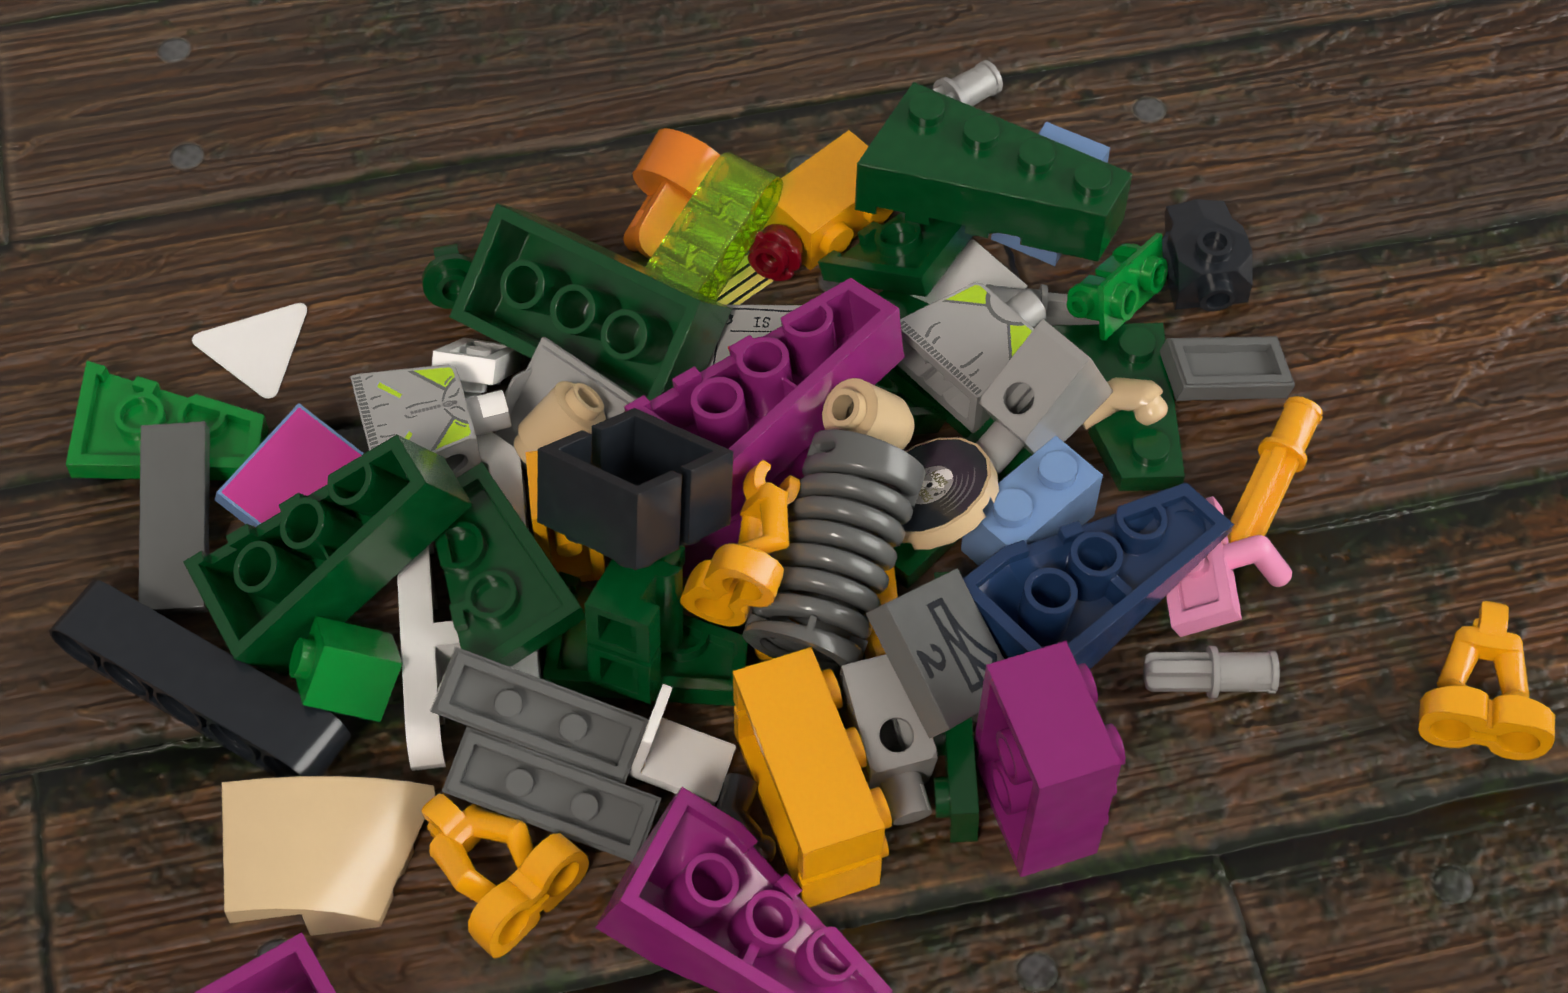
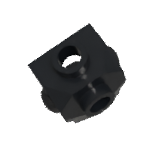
M1195 199L1167 206L1165 210V235L1162 237L1163 258L1166 259L1168 265L1166 279L1174 309L1201 307L1203 310L1213 312L1223 310L1232 304L1248 303L1253 286V253L1243 226L1232 218L1225 202Z

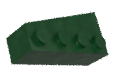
M913 82L857 163L855 210L876 214L878 207L905 213V221L929 226L931 219L966 226V234L988 238L989 234L994 233L1007 234L1019 237L1020 245L1099 261L1124 220L1133 173Z
M396 434L329 474L327 485L308 496L301 493L295 494L279 504L280 513L256 527L250 524L243 525L226 536L228 541L226 545L211 554L200 551L183 561L234 659L286 676L289 674L290 659L294 646L300 637L308 638L315 616L340 622L347 621L473 504L444 457Z

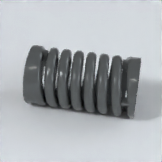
M828 429L814 434L802 468L804 477L800 479L799 493L795 501L788 506L789 547L772 552L771 557L778 560L784 568L783 578L775 600L767 607H752V613L749 615L742 637L752 647L772 658L812 647L821 671L830 668L835 677L839 678L842 665L863 659L868 644L866 639L870 637L873 630L866 613L881 606V601L876 594L883 593L888 586L889 577L885 571L892 569L896 563L897 553L893 548L901 545L904 540L905 530L902 524H906L911 519L912 508L915 507L926 471L916 458L892 444L865 434L847 430Z

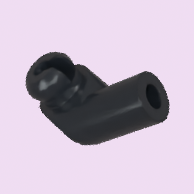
M728 774L725 777L716 808L741 822L758 841L754 847L771 864L776 853L775 842L770 836L762 834V829L749 816L758 784L752 778L745 775Z

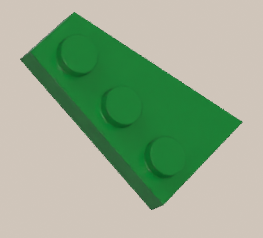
M86 360L66 467L71 478L140 479L141 425L205 421L210 428V480L227 481L267 438L268 426L263 414L198 394L187 398L161 390L158 382L136 376L135 380L132 381L109 374L107 366Z

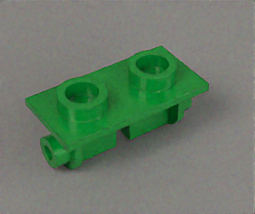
M1156 233L1142 246L1128 243L1119 245L1112 255L1095 269V276L1088 275L1083 281L1075 284L1069 290L1066 304L1069 313L1076 318L1099 321L1101 340H1106L1123 323L1130 320L1134 313L1151 297L1159 293L1163 288L1167 278L1168 265L1166 259L1163 258L1162 234Z

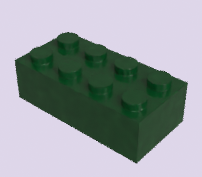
M496 203L449 317L531 359L541 338L546 337L636 398L645 395L650 401L674 387L672 379L694 366L699 372L707 368L732 308L533 213Z

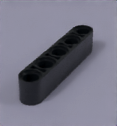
M92 580L49 629V634L54 642L78 662L276 778L322 776L351 739V734L345 725L329 711L304 706L300 694L250 665L235 660L232 655L100 580Z

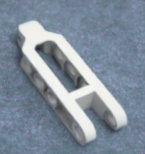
M464 392L465 399L481 395V393ZM493 432L476 436L481 462L485 465L529 530L521 458L512 445ZM434 541L397 574L405 731L412 771L446 767L440 725L445 724V717L430 712L454 647L460 648L458 634L453 626V621L434 622L433 610L438 609L430 554H435ZM539 649L511 668L542 679Z

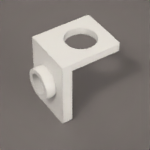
M663 684L628 776L675 794L681 787H684L715 806L736 746L662 718L673 688Z

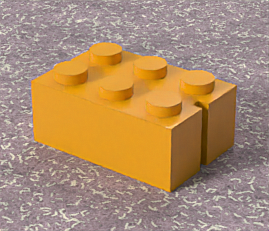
M812 647L733 671V700L736 705L734 706V734L750 776L758 784L756 792L787 873L802 889L798 896L810 908L880 885L882 858L889 856L885 829L892 827L891 814L880 787L871 789L868 787L861 769L867 766V758L857 729L854 726L845 729L837 709L843 707V701L833 671L830 668L821 671Z

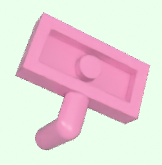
M1214 496L1206 498L1210 504L1223 514V509ZM1254 535L1231 543L1228 542V537L1226 536L1166 595L1171 627L1180 637L1242 620L1233 569L1254 563L1272 586L1281 587L1290 581L1292 577L1291 568L1270 540L1263 535Z

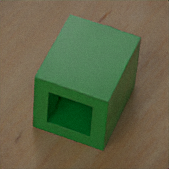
M315 616L308 638L300 637L294 646L290 659L289 674L290 677L296 679L304 706L381 722L403 663L391 633Z

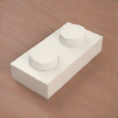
M461 338L434 350L432 366L449 364L456 367L463 392L484 393L487 392V385H499L501 380L520 371L522 354L501 343Z

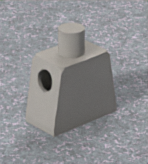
M1042 319L981 396L979 404L995 422L976 444H979L990 458L996 472L1000 474L1023 447L1033 455L1054 436L1065 442L1107 400L1113 391L1092 359Z

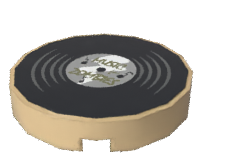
M936 438L917 444L905 451L924 466L926 475L915 507L912 508L911 519L906 524H902L905 530V537L902 543H911L914 549L930 550L953 543L974 530L986 517L983 509L988 504L990 497L994 503L999 492L997 472L990 458L979 444L963 438Z

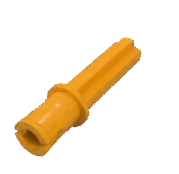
M1299 396L1286 399L1283 406L1284 409L1271 436L1261 440L1258 447L1260 459L1230 520L1234 526L1227 535L1229 543L1254 535L1266 536L1294 474L1302 471L1306 466L1308 459L1305 451L1317 425L1320 424L1323 418L1322 409L1312 400Z

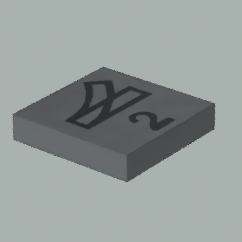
M958 568L866 613L929 739L950 730L979 713L986 665L1004 660Z

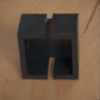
M636 408L630 409L592 425V434L581 430L538 448L537 522L565 535L571 542L583 544L614 559L622 567L634 570L648 567L656 560L679 550V545L695 544L703 537L730 525L734 451Z

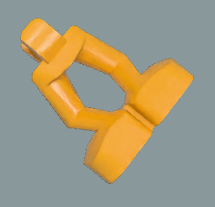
M764 460L749 470L744 479L743 491L746 500L740 512L742 519L739 543L725 544L714 553L711 560L700 562L690 573L680 598L681 605L689 612L718 625L740 626L746 621L751 606L767 607L771 605L775 600L783 578L784 568L778 560L768 555V553L789 547L787 506L797 497L801 483L799 479L791 475L785 478L779 487L770 482L766 483L765 476L770 470L771 464Z
M1483 601L1479 608V618L1474 620L1472 626H1462L1456 631L1437 681V688L1426 692L1420 700L1418 731L1425 741L1445 748H1462L1473 744L1487 746L1494 754L1511 760L1539 758L1552 748L1555 741V714L1544 704L1529 698L1523 642L1517 634L1507 632L1509 616L1507 605ZM1478 659L1489 660L1494 663L1502 695L1495 697L1493 700L1489 699V695L1482 690L1466 685Z
M443 794L434 796L421 810L424 818L429 821L427 828L430 835L434 838L430 843V856L447 876L456 891L478 903L468 920V932L474 941L495 959L504 956L537 925L540 920V912L544 910L547 913L554 909L581 882L588 870L589 861L587 855L561 833L551 834L534 848L525 822L495 813L476 804H472L461 811ZM481 838L507 844L517 867V870L508 879L497 886L476 871L467 854Z

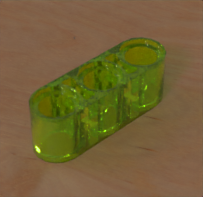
M730 152L722 154L712 165L653 254L646 268L716 301L753 245L757 233L762 231L777 207L783 189L782 179Z

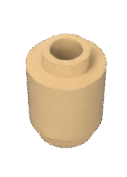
M852 378L840 382L828 394L823 406L822 420L825 430L838 429L865 434L900 449H904L907 446L914 432V418L906 402L901 397L862 379Z
M568 381L557 383L520 422L518 435L514 439V448L518 456L526 464L525 452L538 451L540 447L581 430L592 434V425L606 420L602 399L586 384H575Z

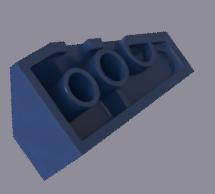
M1186 482L1123 504L1117 508L1115 514L1081 525L1078 520L1059 527L1058 534L1027 545L1025 540H1021L1004 546L964 577L963 580L1004 659L1067 641L1077 665L1085 663L1091 669L1232 531L1234 524Z

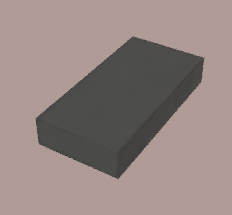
M1277 336L1167 338L1159 351L1176 401L1287 398L1295 387Z

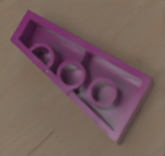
M849 278L780 317L781 327L763 337L753 338L751 335H748L729 346L730 356L701 372L695 366L672 379L674 386L672 389L650 401L643 395L625 405L624 410L626 412L636 408L734 451L731 498L732 518L742 509L746 500L743 483L749 470L762 460L771 464V468L765 476V482H771L811 445L816 432L825 430L822 420L823 406L828 394L836 385L852 378L862 379L875 385L904 358L900 312L897 306L854 279Z

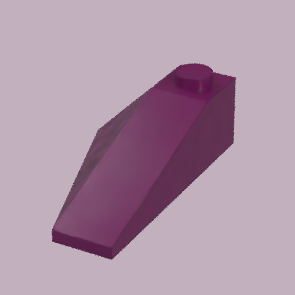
M681 787L627 868L595 926L599 931L650 962L719 993H892L893 991L836 927H826L798 896L802 889L787 873L781 877L756 850L754 845L758 841L741 822L684 787Z

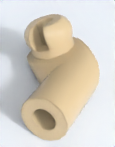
M1113 378L1107 382L1113 393L1082 426L1087 430L1119 410H1133L1138 422L1146 426L1151 425L1167 414L1168 405L1161 397L1163 389L1152 380Z

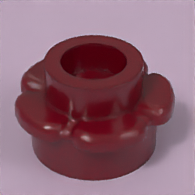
M771 224L762 231H755L747 240L746 247L750 251L747 258L748 262L762 277L772 279L773 281H786L793 277V271L800 268L803 245L799 236L790 228L780 224Z

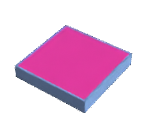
M298 403L216 492L215 501L243 523L256 527L280 513V503L297 493L308 496L327 485L329 474L364 453Z

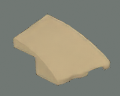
M299 776L222 782L224 912L229 923L302 914L310 936L381 927L394 898V886L398 878L405 874L414 854L413 844L425 820L421 810L428 801L436 796L435 787L409 781L344 776Z

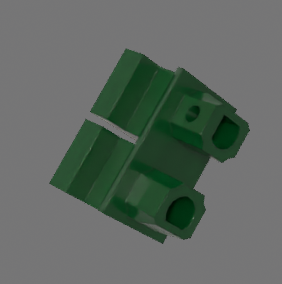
M679 545V550L656 560L652 565L637 570L622 567L614 559L611 560L585 602L589 683L651 704L661 685V652H673L683 644V606L680 603V598L684 590L682 568L685 563L684 545Z

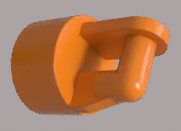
M660 129L632 174L635 183L648 196L624 233L623 241L625 246L630 251L640 252L649 259H663L673 254L693 220L705 222L710 219L734 178V171L730 164L719 153L702 141L678 130Z

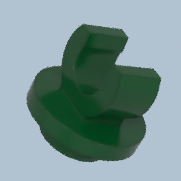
M457 243L433 247L435 259L426 266L422 274V287L426 298L432 304L444 309H453L473 261L470 257L459 254Z

